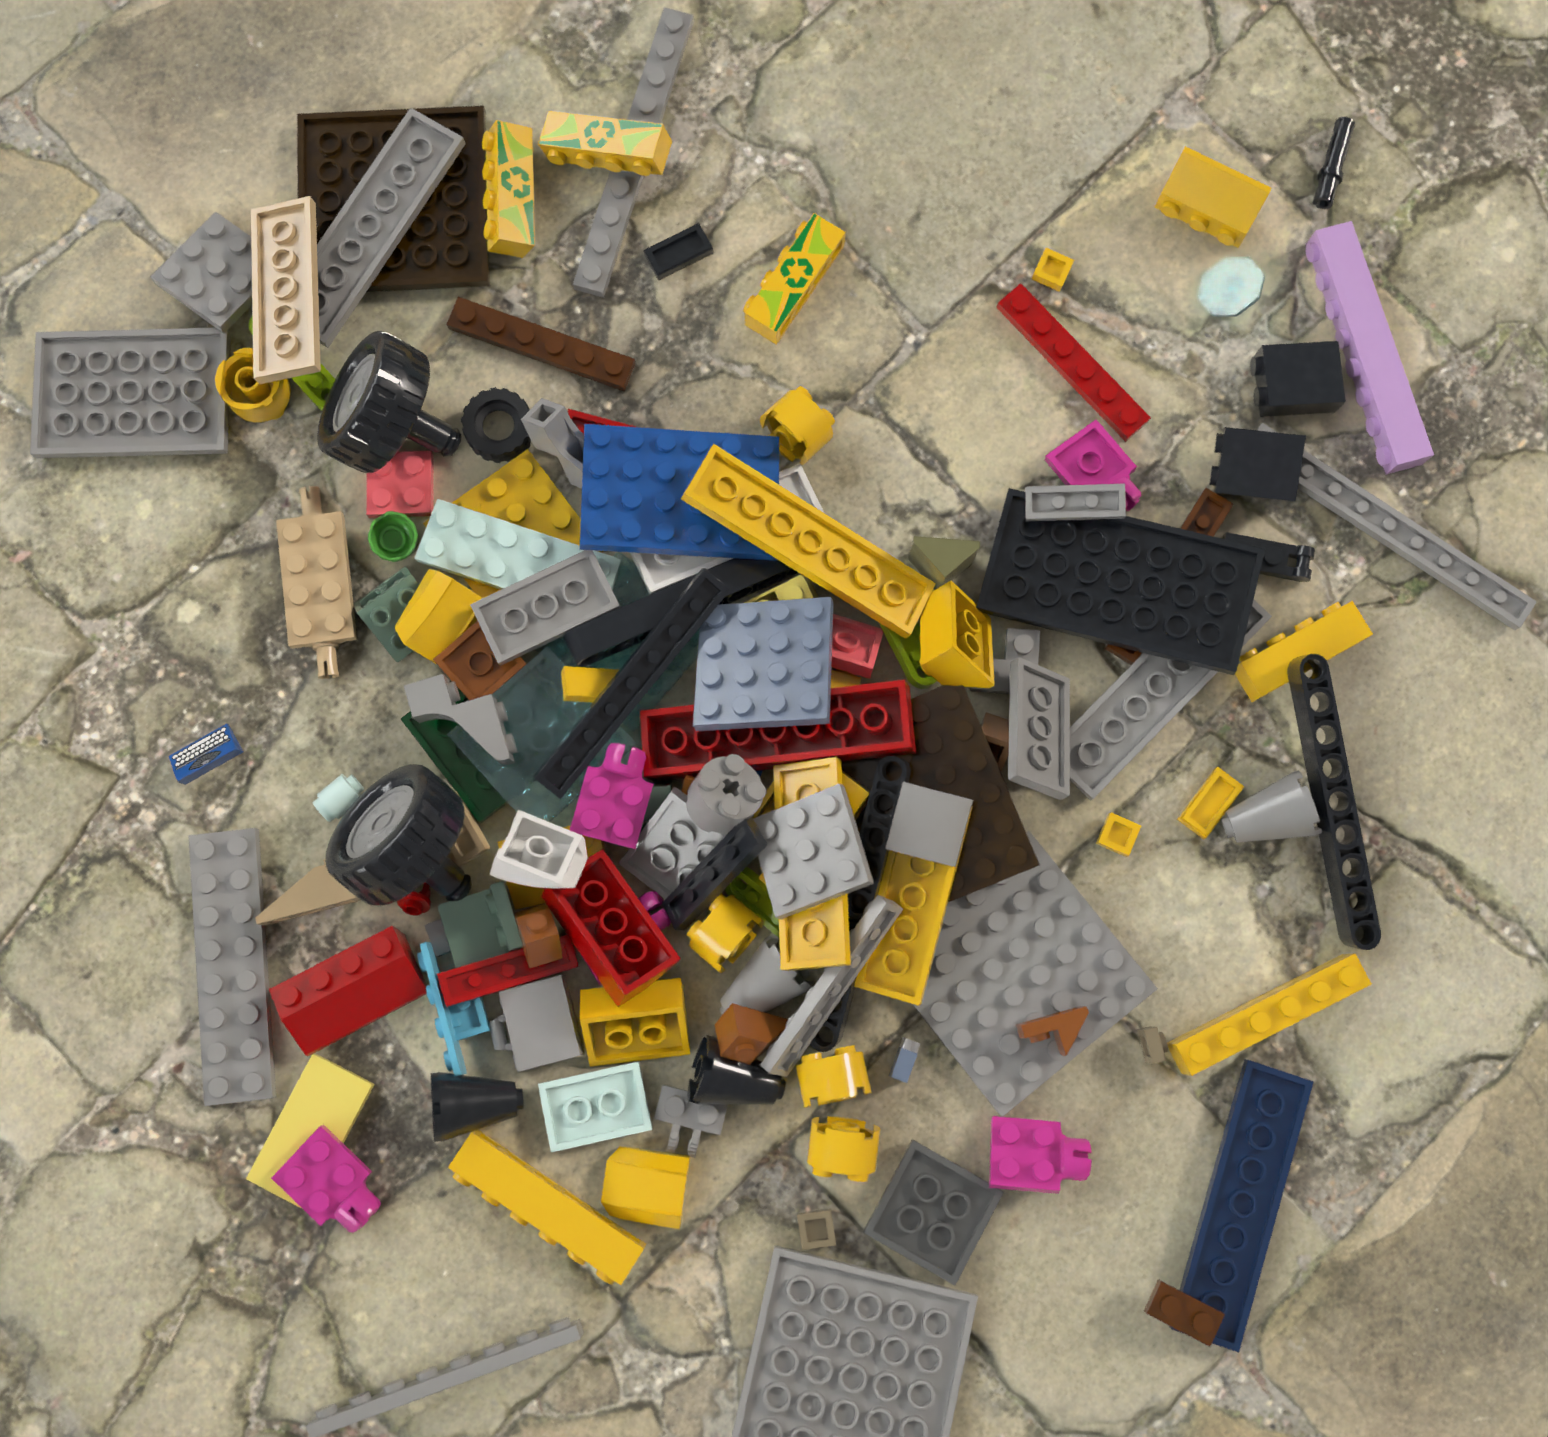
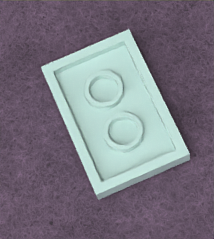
M639 1061L538 1084L551 1152L653 1129Z

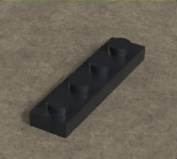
M753 818L744 819L734 826L662 902L675 930L685 931L768 845Z

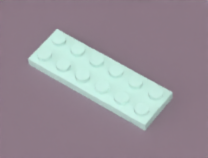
M437 499L414 559L419 563L502 590L584 550H579L580 545ZM593 550L613 591L623 563L622 559Z

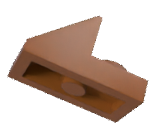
M1078 1006L1016 1024L1019 1037L1029 1038L1030 1043L1051 1038L1049 1032L1053 1031L1060 1055L1067 1056L1089 1012L1087 1006Z

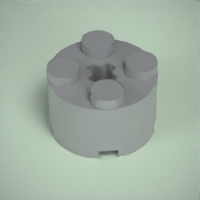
M731 754L728 757H718L706 763L689 786L686 809L691 820L701 830L708 833L711 831L722 833L720 836H726L734 826L744 819L752 818L762 804L766 788L756 771L745 763L741 756Z

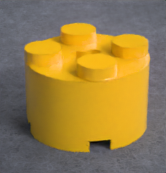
M253 348L238 349L233 352V356L219 364L215 375L216 389L224 402L236 415L246 421L260 423L279 419L284 414V409L288 405L291 396L289 379L259 384L253 378Z
M799 386L796 390H789L760 417V424L762 429L767 425L771 432L768 436L779 437V453L791 462L797 458L800 460L799 464L804 465L833 438L832 426L835 424V419L828 410L820 409L812 400L810 393L804 387Z
M720 894L709 907L711 913L704 922L698 920L689 929L686 936L691 939L689 947L719 973H723L726 969L722 964L727 960L733 964L757 936L752 931L756 924L762 928L764 921L734 895L726 898L723 894Z
M855 1045L835 1049V1056L822 1058L821 1052L801 1056L802 1064L797 1065L796 1070L804 1108L811 1107L810 1100L817 1099L818 1105H825L856 1098V1095H858L857 1090L863 1089L864 1095L871 1094L863 1052H856Z
M827 1116V1123H819V1117L813 1118L807 1163L813 1167L812 1174L819 1177H833V1173L845 1174L847 1179L851 1181L867 1182L868 1174L876 1171L880 1127L873 1125L872 1131L865 1128L866 1121L846 1117Z

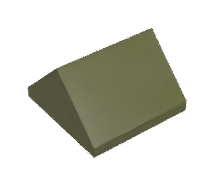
M914 536L908 553V560L923 576L936 583L934 586L936 590L950 580L953 581L972 565L980 549V541Z

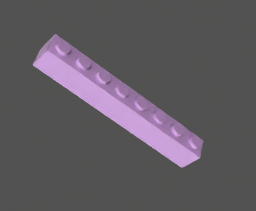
M1349 221L1316 230L1306 243V256L1308 261L1312 262L1314 266L1317 288L1323 292L1326 301L1325 310L1327 317L1333 321L1336 330L1335 339L1339 342V348L1343 350L1346 359V372L1353 379L1356 388V401L1365 413L1366 430L1374 439L1377 448V461L1383 466L1386 475L1420 466L1434 456L1353 223Z

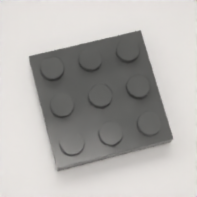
M912 1139L863 1232L949 1283L956 1285L1004 1191L997 1188H989V1182Z

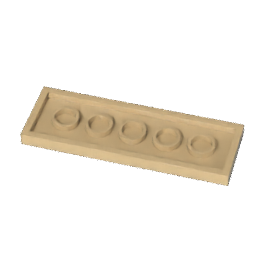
M310 196L251 209L253 378L259 384L320 372L316 203Z

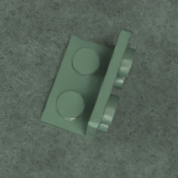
M406 566L353 604L357 614L396 662L401 661L413 652L412 649L403 644L395 630L396 623L419 586Z
M503 881L491 884L488 890L468 895L462 900L449 901L438 905V911L456 968L523 947Z

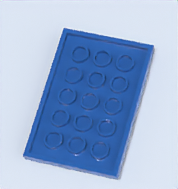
M585 424L579 550L777 561L778 559L681 500V497L713 444L779 484V437Z

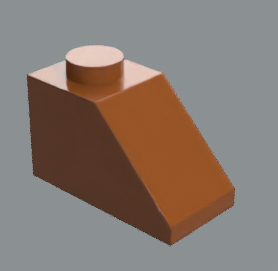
M540 904L513 912L529 968L563 958L559 933L549 907L545 904Z
M732 1003L714 1024L720 1056L750 1065L767 1051L772 1043L778 1040L786 1028L788 1019Z

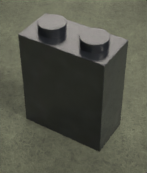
M1338 341L1262 345L1251 358L1250 372L1256 379V388L1253 396L1254 404L1256 407L1259 406L1260 417L1335 413L1346 402Z
M1224 427L1223 434L1217 433L1214 453H1220L1218 466H1212L1209 485L1215 486V493L1296 501L1306 435Z

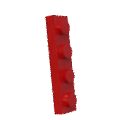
M568 935L559 937L562 959L529 968L523 948L437 973L445 1006L450 1007L578 968L579 965L571 939Z

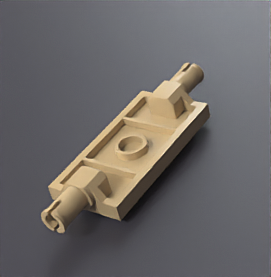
M309 486V491H307L306 487L299 489L302 515L300 517L276 520L288 646L292 649L311 647L316 651L318 678L329 679V675H332V678L339 677L336 649L339 648V644L345 641L357 640L344 514L341 511L322 514L321 490L317 486Z

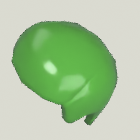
M387 511L371 523L368 532L371 550L382 560L398 562L409 557L415 551L419 538L415 523L407 515L394 511Z

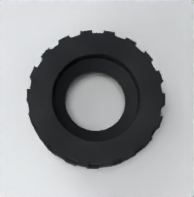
M495 387L487 391L483 390L469 400V404L463 410L464 415L463 417L461 416L462 431L469 446L476 455L482 456L486 461H494V463L510 462L529 449L531 439L521 419L530 409L526 401L520 398L519 394L516 392L512 393L506 388L497 389ZM494 411H504L514 420L512 433L503 440L490 439L483 431L484 419Z

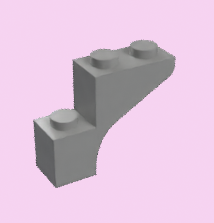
M541 398L521 421L534 447L557 456L570 484L582 488L584 434L573 423L565 406Z
M444 674L404 685L412 718L417 722L421 723L434 719L456 722L501 765L515 763L512 754L517 753V747L512 733L506 734L503 722L508 721V716L503 701L497 703L495 697L489 694L456 704L457 701H460L456 683L454 681L450 682Z

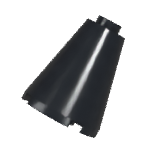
M706 1035V1037L702 1038L693 1061L692 1068H695L694 1080L689 1079L688 1101L695 1104L773 1105L776 1099H782L786 1080L782 1079L780 1075L769 1074L760 1065L762 1061L758 1059L749 1065L721 1057L717 1038Z
M444 1072L430 1074L434 1142H443L517 1117V1110L524 1109L523 1089H516L515 1082L467 1075L454 1076L452 1073Z

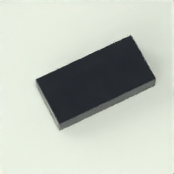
M699 223L643 250L644 256L658 281L714 253L713 247Z

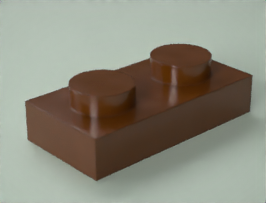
M1159 1279L1144 1309L1146 1314L1211 1347L1225 1316L1221 1311Z

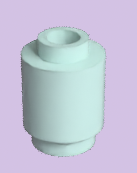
M341 774L317 794L318 798L313 801V805L328 822H331L335 818L340 819L344 816L365 789L352 774L348 778Z

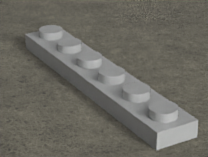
M877 895L865 907L864 915L856 927L849 931L851 965L825 968L816 985L807 991L804 1002L798 1011L787 1020L786 1028L778 1040L770 1045L766 1053L767 1056L760 1064L769 1074L785 1077L789 1075L903 910L897 903Z

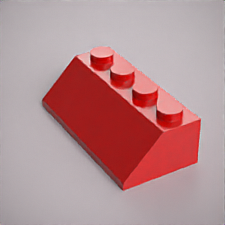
M603 849L588 857L575 888H544L541 895L542 899L617 1007L644 991L681 960Z
M392 925L268 990L281 1021L305 1056H310L426 995L427 984L405 934Z

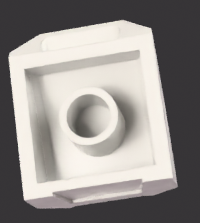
M518 810L510 832L502 848H499L494 858L489 875L532 887L575 888L588 859L585 839L580 834Z

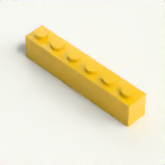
M1356 953L1341 954L1167 1042L1168 1049L1181 1074L1193 1076L1372 985Z
M479 1130L470 1133L448 1166L450 1170L455 1172L453 1178L466 1187L474 1185L483 1191L481 1197L488 1203L496 1207L502 1204L511 1210L509 1215L512 1219L523 1226H527L530 1223L540 1230L538 1233L540 1238L553 1246L557 1242L568 1249L567 1255L580 1265H584L587 1262L597 1269L595 1274L610 1285H613L614 1282L622 1285L646 1246L645 1242Z

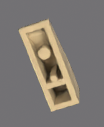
M324 859V865L314 867L255 917L256 924L267 926L362 900L349 892L330 875Z

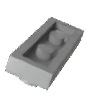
M1125 484L1025 487L1026 521L1125 519L1126 517Z

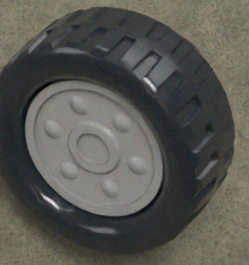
M375 331L366 336L355 347L340 369L322 409L318 425L317 442L320 450L333 459L360 472L373 473L384 467L395 456L407 438L435 453L441 452L443 457L452 456L456 452L462 436L457 428L452 429L450 424L422 410L430 381V363L427 356L420 350L387 332Z
M405 765L389 772L364 791L338 823L326 850L325 863L328 872L349 892L372 906L394 903L412 893L424 882L441 896H446L447 901L462 900L471 890V877L468 874H464V870L453 862L448 855L454 847L463 826L465 817L463 801L450 786L423 765Z

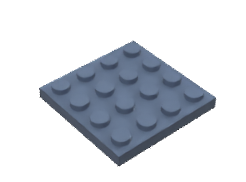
M820 597L718 605L699 630L693 727L695 730L709 731L830 724L833 633L832 598Z

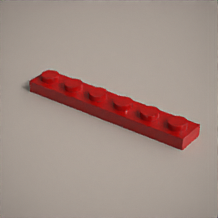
M1021 283L998 302L996 308L1125 442L1149 422L1151 417Z

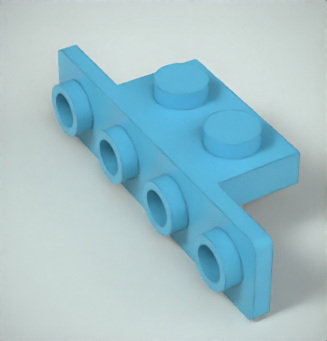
M421 943V952L417 953V958L422 972L427 971L430 985H426L429 1002L431 1005L435 1004L439 1017L435 1018V1026L438 1036L440 1038L444 1037L448 1050L444 1052L446 1067L449 1072H454V1076L467 1074L459 1040L490 1031L483 998L479 997L446 1007L437 973L441 972L432 943Z

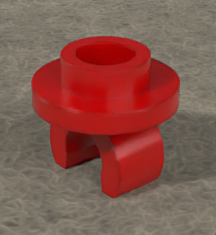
M424 882L423 889L420 892H412L398 900V906L404 913L412 916L428 912L431 907V900L429 899L431 895L430 886Z

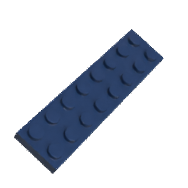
M1244 1059L1179 1289L1225 1314L1212 1343L1239 1352L1314 1083L1311 1080ZM1169 1326L1172 1330L1180 1332L1179 1330Z

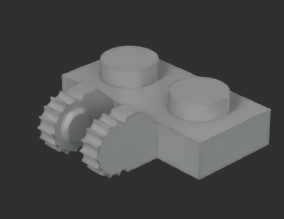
M662 1085L654 1119L673 1124L667 1151L675 1152L679 1143L680 1128L684 1126L694 1129L692 1138L689 1140L687 1156L695 1158L701 1131L721 1135L728 1105L695 1104L688 1101V1090Z

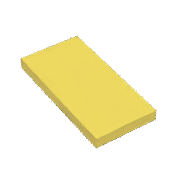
M316 1053L312 1054L246 1180L300 1207L271 1177L323 1124L344 1144L375 1084Z

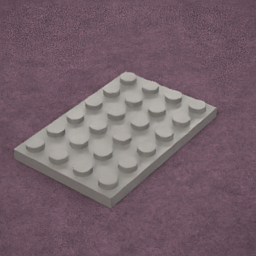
M217 328L36 332L30 455L34 458L228 454L229 406L224 402L216 389L215 375L219 364L223 360L226 361L230 358L231 332L228 329L225 333H222Z

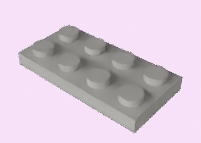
M584 550L470 604L500 666L564 636L568 631L620 608L593 550Z
M1018 657L1010 662L1008 780L1062 800L1070 796V679Z

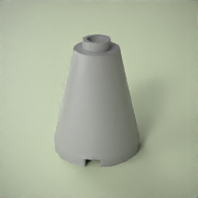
M1298 770L1288 774L1226 811L1227 818L1221 819L1227 838L1234 837L1235 841L1239 843L1310 837L1321 834L1322 829L1313 825L1320 822L1309 788L1307 785L1301 787L1297 779L1303 778L1301 772Z
M771 934L764 939L720 999L722 1004L720 1012L723 1015L729 1006L734 1003L767 1013L806 993L815 985L814 981H806L810 976L807 969L781 970L780 947L776 944L780 939L776 935Z

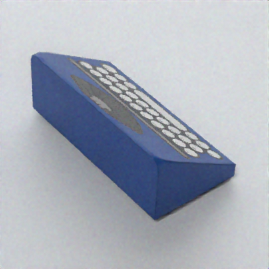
M227 723L171 754L169 759L177 781L186 785L244 751Z

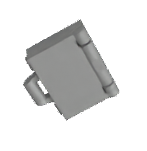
M559 975L499 991V1000L504 1014L489 1022V1028L495 1050H513V1060L517 1072L584 1054L566 975ZM505 1021L511 1042L508 1044L502 1024Z

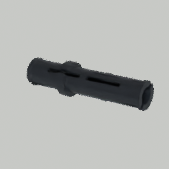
M1339 117L1335 121L1325 162L1317 175L1319 182L1312 201L1313 205H1316L1317 208L1329 209L1333 206L1336 190L1343 180V165L1356 125L1355 121H1352L1349 117Z

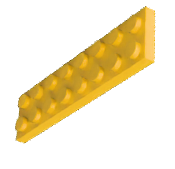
M715 444L708 451L681 497V500L905 639L912 634L936 584Z

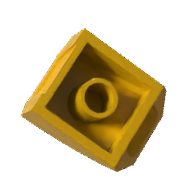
M428 569L396 623L395 630L405 646L435 663L433 659L478 621L470 604L483 598L442 572Z
M620 1146L606 1162L601 1203L609 1216L680 1229L690 1156Z

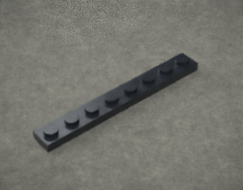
M702 568L533 775V778L561 799L730 589L706 568Z

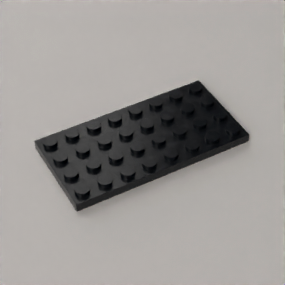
M1008 488L976 608L985 614L1235 675L1265 549L1126 516L1125 519L1026 521L1025 492Z

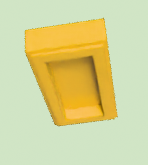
M564 666L561 671L564 701L593 703L620 669Z
M1216 767L1177 820L1202 839H1206L1245 786L1221 768Z

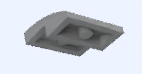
M903 782L886 849L956 867L973 800Z

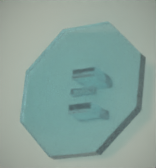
M1225 257L1203 274L1197 298L1212 317H1238L1260 300L1265 274L1250 257Z

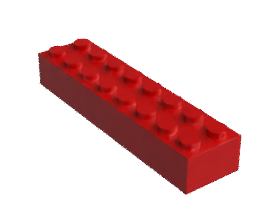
M905 679L831 688L830 724L696 731L693 727L694 704L640 711L642 751L646 754L643 768L644 777L654 782L685 779L686 775L696 778L704 765L710 760L718 757H728L731 754L741 756L745 763L750 765L755 771L773 769L774 765L837 757L842 762L916 753L910 687Z

